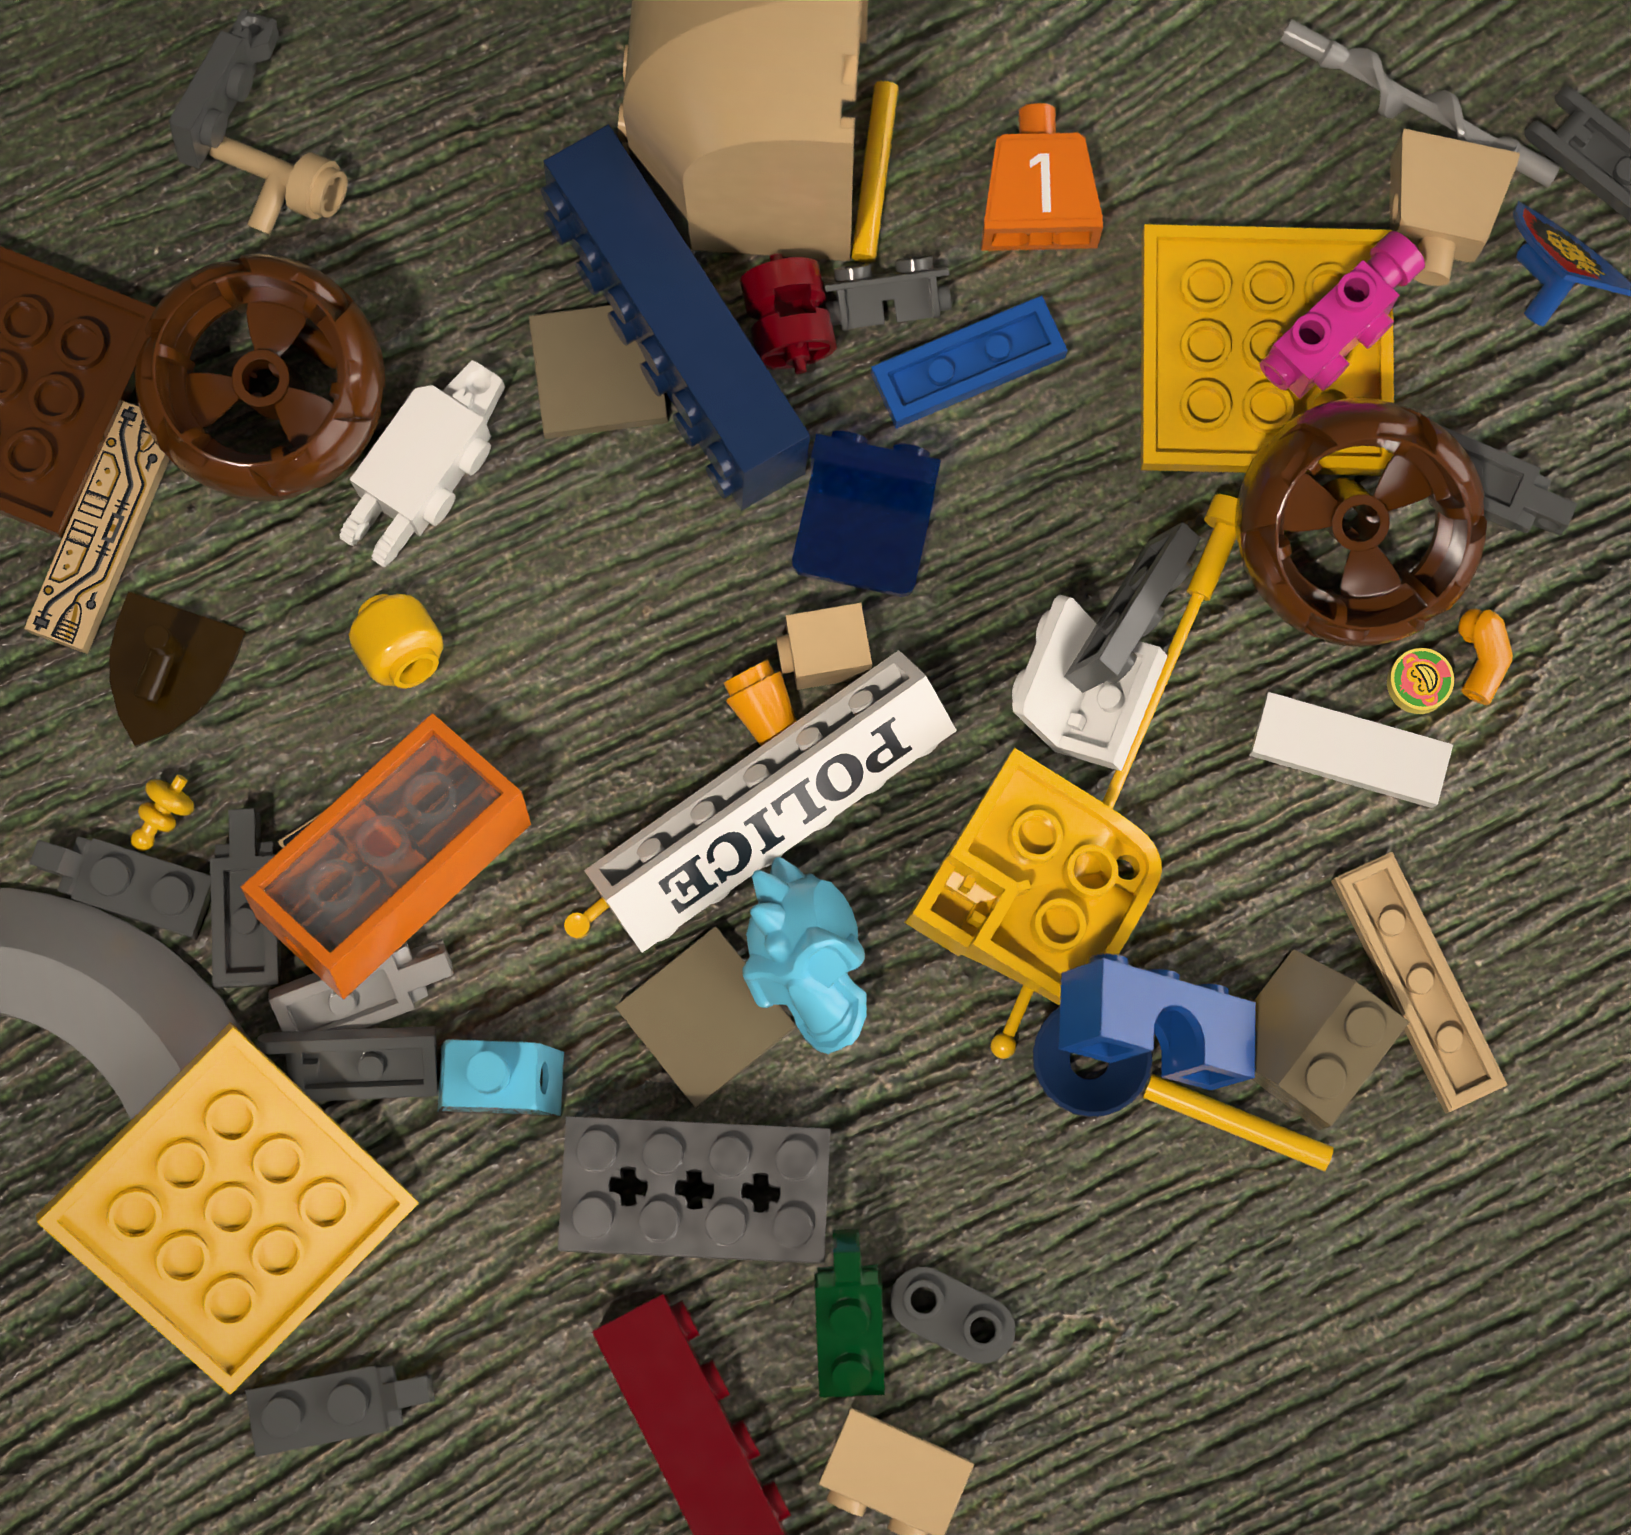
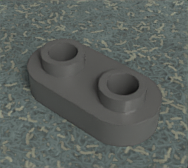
M929 1267L910 1269L895 1281L891 1289V1311L901 1326L966 1360L980 1364L994 1362L1002 1358L1013 1344L1015 1323L1010 1311L1001 1302L936 1269ZM919 1287L929 1288L935 1294V1306L928 1313H918L911 1305V1295ZM986 1317L994 1324L995 1333L990 1341L978 1343L971 1337L970 1326L976 1318Z

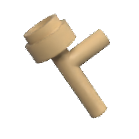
M224 136L223 141L217 148L211 147L209 150L211 157L266 179L247 225L268 235L271 234L285 199L290 210L311 219L333 216L344 201L348 183L346 174L340 170L335 161L316 153L308 152L294 165Z

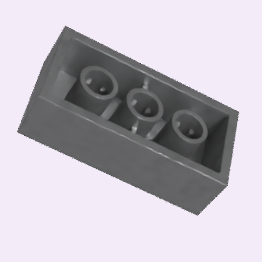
M566 1116L558 1251L824 1264L830 1129ZM628 1170H636L637 1179L648 1184L646 1195H636V1205L624 1206V1197L614 1192L616 1179L624 1180V1172ZM692 1173H702L703 1182L714 1186L713 1198H702L703 1207L700 1209H689V1200L684 1196L678 1195L680 1183H689V1175ZM768 1176L770 1187L780 1189L781 1192L778 1203L769 1201V1211L755 1212L753 1201L743 1198L745 1186H754V1177Z

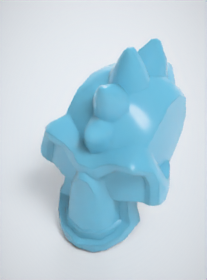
M776 857L773 860L770 874L756 870L752 875L758 904L754 905L750 910L751 916L746 934L750 957L742 968L743 978L749 987L755 1003L759 1007L769 1008L772 1005H787L805 1041L817 1051L829 1055V1053L838 1051L855 1042L860 1035L867 1016L866 992L858 987L847 974V972L861 966L865 958L864 949L858 940V927L853 910L845 896L830 881L818 879L812 873L803 874L795 865L781 857Z

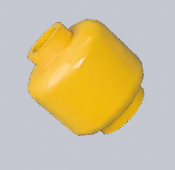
M379 594L369 598L359 608L358 616L354 619L349 631L352 649L370 677L384 686H397L398 688L407 689L423 683L436 671L444 646L441 632L422 603L412 595Z

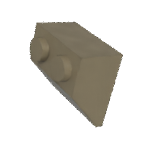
M1293 949L1253 1000L1256 1003L1255 1078L1252 1080L1318 1131L1333 1125L1409 1024V1021L1357 981Z

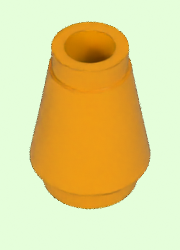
M768 660L723 683L730 695L725 701L761 746L797 722L781 671L775 673Z

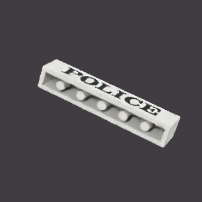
M898 650L584 871L622 927L643 953L655 943L670 937L679 926L706 907L724 899L733 888L752 876L756 870L772 865L776 857H781L784 852L814 831L829 825L835 816L865 795L880 789L889 778L913 761L931 753L940 742L957 730L927 676Z

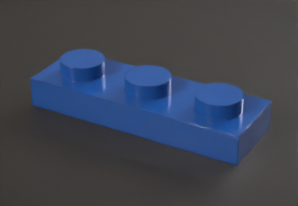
M1041 295L871 367V376L895 429L1064 359L1066 358L1067 348Z

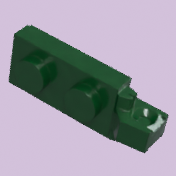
M859 1229L832 1230L834 1266L817 1267V1272H814L819 1398L885 1395L881 1270H878L877 1265H861Z

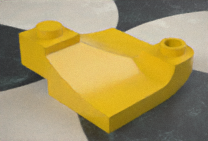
M1014 748L1009 753L947 855L934 872L904 923L958 957L963 955L977 961L1060 1006L1062 972L1088 964L1089 958L1094 955H1119L1159 884L1162 873L1161 858L1149 836L1131 821ZM1116 860H1125L1132 865L1134 875L1131 880H1125L1118 876Z

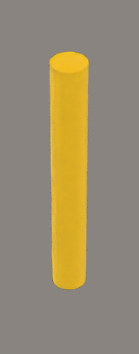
M878 81L874 84L851 256L853 260L862 263L875 262L899 88L897 84L889 81Z
M1150 1075L1142 1098L1319 1170L1325 1171L1334 1151L1332 1146L1157 1075Z

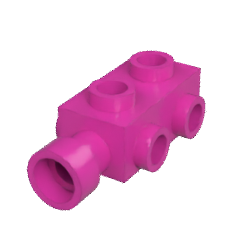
M1390 231L1371 249V258L1367 262L1361 261L1350 273L1344 275L1329 293L1305 315L1297 319L1295 324L1273 344L1270 353L1260 362L1262 372L1272 384L1281 390L1289 388L1299 399L1315 384L1324 391L1350 365L1344 357L1358 343L1369 349L1389 330L1394 321L1388 315L1400 296L1394 288L1397 285L1406 286L1425 268L1422 254L1407 237L1396 231Z

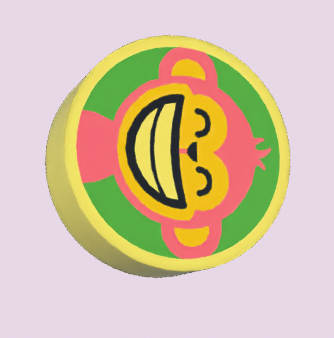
M1415 648L1402 654L1391 666L1387 676V689L1391 699L1402 710L1412 714H1426L1436 710L1449 698L1454 687V673L1447 659L1440 653L1427 648Z

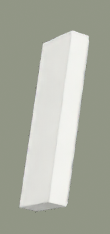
M1268 692L1265 696L1249 756L1434 808L1438 805L1453 744Z

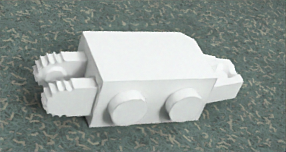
M471 360L442 391L433 385L415 388L350 478V482L361 500L343 524L344 526L339 534L340 539L354 546V544H357L358 541L364 538L380 513H385L394 520L376 543L371 557H373L372 560L386 567L397 557L398 552L402 550L413 533L421 536L430 523L434 526L438 525L446 517L454 503L455 494L452 491L465 473L469 475L476 473L490 452L491 444L488 443L491 435L486 424L505 388L503 380L483 365Z

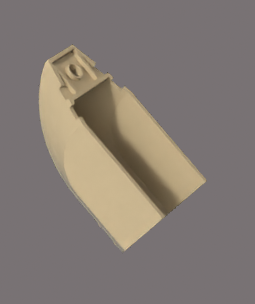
M632 0L629 41L624 51L623 81L625 86L623 104H620L618 139L620 142H623L622 145L691 250L769 256L781 253L784 257L850 261L855 118L841 117L842 100L855 101L859 42L866 43L868 0Z

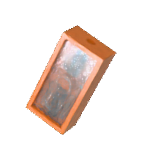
M432 713L240 888L255 917L344 1000L531 825L522 791Z

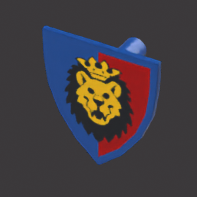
M1517 202L1514 207L1513 218L1518 230L1527 243L1519 249L1516 258L1543 285L1524 311L1528 319L1537 325L1545 326L1575 283L1631 296V283L1604 258L1550 219L1523 203Z

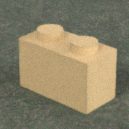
M850 1407L820 1476L819 1485L830 1489L826 1498L827 1502L847 1512L863 1517L868 1506L890 1516L891 1519L887 1529L898 1535H945L974 1463L969 1459Z

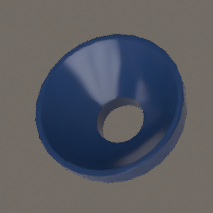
M1060 1007L1053 1011L1041 1025L1035 1037L1032 1052L1033 1069L1037 1081L1047 1097L1058 1107L1072 1114L1085 1117L1106 1116L1118 1112L1132 1103L1143 1091L1150 1076L1152 1051L1108 1063L1104 1074L1099 1078L1083 1079L1076 1075L1071 1068V1052L1059 1049Z

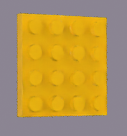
M1144 224L1142 231L1141 470L1246 473L1252 460L1263 445H1268L1287 422L1313 407L1340 399L1359 397L1377 398L1394 403L1393 325L1369 349L1358 343L1344 357L1350 365L1327 389L1322 391L1315 384L1300 399L1289 388L1281 390L1272 384L1260 368V362L1270 353L1273 344L1295 324L1297 319L1305 315L1329 293L1344 275L1350 273L1361 261L1367 262L1371 258V249L1392 230ZM1393 308L1391 309V311H1390V313H1389V315H1388L1392 320H1393ZM1375 446L1345 448L1319 460L1318 462L1323 469L1317 474L1381 476L1394 454L1389 453L1384 448Z
M230 1022L36 1214V1220L40 1226L231 1395L419 1202L412 1193Z

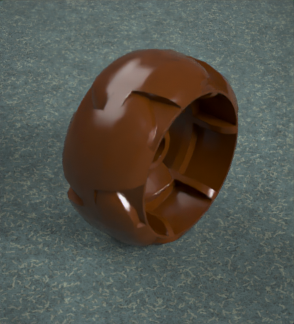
M268 254L241 255L238 259L213 262L191 273L174 286L158 304L145 327L146 337L136 360L135 382L138 404L146 427L159 449L182 472L218 493L247 501L270 502L292 499L314 488H322L339 477L355 462L369 443L381 415L383 388L385 387V367L376 334L363 311L353 299L331 278L305 263L287 257ZM234 309L240 314L246 312L249 334L254 350L246 353L237 361L232 376L193 373L195 363L190 360V356L203 332L218 318ZM307 318L323 332L335 357L338 380L337 383L331 384L329 393L334 398L333 403L324 397L306 391L302 377L280 358L294 342L304 327ZM275 375L279 379L277 388L272 394L264 396L260 393L261 386L268 388L269 385L265 380ZM241 399L264 417L280 420L293 448L288 450L282 445L271 449V454L268 455L241 453L220 444L204 428L213 424Z
M1359 397L1327 402L1313 407L1287 422L1268 445L1261 447L1252 460L1239 491L1235 514V532L1243 561L1242 565L1249 580L1265 602L1279 617L1298 631L1321 638L1331 644L1364 647L1394 642L1423 630L1427 621L1449 610L1468 588L1477 571L1486 540L1487 520L1484 516V490L1474 463L1465 449L1443 427L1420 412L1407 406L1386 402L1377 398ZM1375 446L1384 448L1389 453L1394 454L1382 473L1374 494H1371L1360 483L1352 479L1338 478L1322 486L1305 473L1308 470L1315 476L1323 469L1318 462L1319 460L1345 448ZM1428 497L1429 505L1435 508V528L1429 548L1411 573L1405 567L1397 573L1390 560L1378 547L1389 530L1390 518L1388 511L1405 507ZM1353 507L1358 515L1347 523L1343 519L1344 514L1349 508ZM1324 528L1343 547L1350 550L1342 577L1341 595H1336L1332 589L1322 586L1317 587L1301 575L1290 558L1292 552L1290 541L1284 536V530L1300 532Z

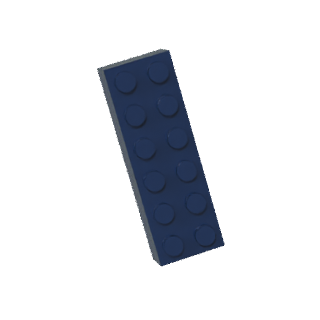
M610 125L602 127L545 159L543 163L546 185L540 188L549 208V210L543 213L549 229L560 245H564L567 242L571 243L581 259L575 263L577 271L590 293L596 295L602 292L608 303L612 306L613 310L608 313V318L622 343L627 346L636 341L646 359V361L640 364L646 381L657 396L667 393L678 411L673 414V420L681 436L691 448L699 444L711 462L705 466V469L719 495L723 499L732 495L741 511L804 475L810 434Z

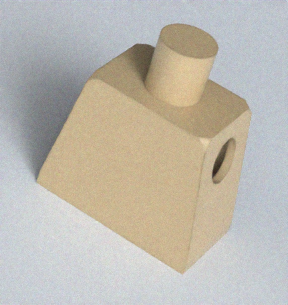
M1403 129L1392 152L1390 161L1389 230L1396 231L1407 237L1422 254L1425 268L1413 278L1415 281L1425 285L1443 286L1450 281L1453 260L1475 262L1489 238L1518 164L1520 153Z

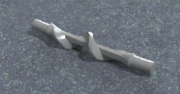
M1291 19L1280 39V42L1318 62L1319 67L1341 69L1379 90V113L1385 118L1393 119L1401 112L1412 108L1455 131L1458 134V139L1461 141L1518 152L1520 156L1515 170L1547 188L1559 172L1560 165L1521 145L1519 141L1511 137H1493L1464 120L1458 98L1453 93L1442 90L1419 96L1388 79L1378 54L1367 48L1348 50L1343 45L1334 40L1327 39Z

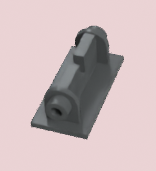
M931 255L895 260L896 271L872 274L871 264L835 268V279L823 281L826 292L836 291L837 300L825 302L826 310L830 313L832 326L841 325V330L846 331L853 328L885 324L882 301L894 300L896 322L940 318V311L951 310V297L948 285L937 287L936 277L949 275V269L943 264L933 266Z

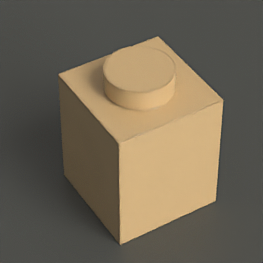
M861 603L786 615L787 635L776 636V644L782 674L794 672L797 690L857 680L872 669Z

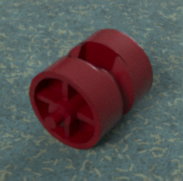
M776 253L769 256V262L753 267L740 278L747 315L752 319L758 320L751 327L753 345L767 369L794 368L795 374H804L807 372L806 365L828 357L837 348L830 313L826 309L819 307L826 299L818 262L814 259L806 257L782 258L781 253Z

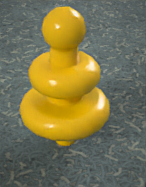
M177 774L171 784L160 779H151L146 783L145 791L155 803L145 802L138 808V814L144 823L141 828L132 833L131 843L133 848L138 851H147L153 847L155 842L154 836L158 830L162 832L173 831L176 827V820L171 813L180 816H188L193 813L194 803L182 791L188 782L185 777Z

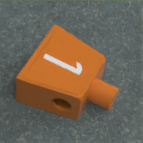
M1034 103L1021 107L1019 109V134H1002L996 138L981 239V251L1098 248L1103 229V216L1084 135L1080 133H1056L1055 107L1052 105Z

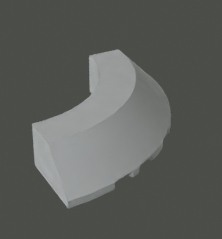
M0 888V1017L16 1018L33 1023L72 1045L107 1079L120 1098L130 1120L230 1022L252 1042L250 1036L245 1033L225 1004L224 999L191 966L160 941L132 924L87 904L47 893Z

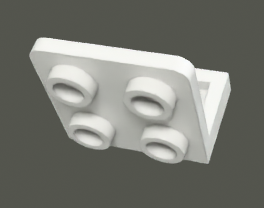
M1058 595L1054 599L1051 609L1046 611L1041 617L1036 631L1037 643L1026 669H1023L1018 674L1012 690L1013 712L1053 751L1122 771L1168 656L1159 646L1138 641L1133 650L1137 655V660L1120 681L1115 684H1110L1106 681L1082 693L1064 676L1095 628L1096 623L1073 598Z

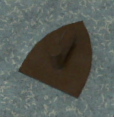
M128 591L116 622L109 651L110 686L117 714L135 747L172 733L196 716L221 689L233 667L246 635L245 630Z

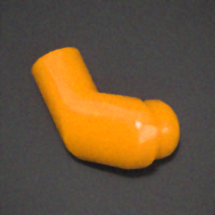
M1474 608L1469 609L1462 615L1458 625V632L1463 639L1474 644L1478 658L1461 692L1477 703L1490 705L1512 663L1513 652L1504 620L1490 609L1482 612L1480 609Z

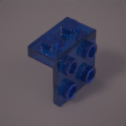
M833 431L831 437L816 434L811 454V478L792 557L793 570L798 575L899 597L910 595L916 585L938 484L941 460L930 458L929 451L911 444H895L893 449L868 445L867 438L849 431Z

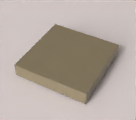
M611 305L529 316L545 439L668 423L664 394L657 396L646 381L640 368V364L646 361L637 342L634 341L625 346L614 331L608 318V313L613 310Z
M716 926L615 1006L617 1011L696 1109L797 1028L780 1005L762 1008L755 1003L749 987L743 978L742 968L745 962Z

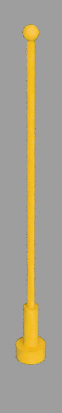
M1224 494L1214 495L1205 515L1204 521L1213 528V531L1187 588V593L1191 595L1190 600L1166 653L1168 657L1122 771H1115L1102 802L1112 809L1203 601H1210L1236 541L1235 514L1238 498ZM1024 985L1019 992L1003 1032L997 1034L991 1041V1051L998 1058L1007 1059L1015 1053L1016 1042L1014 1037L1034 993L1033 990Z

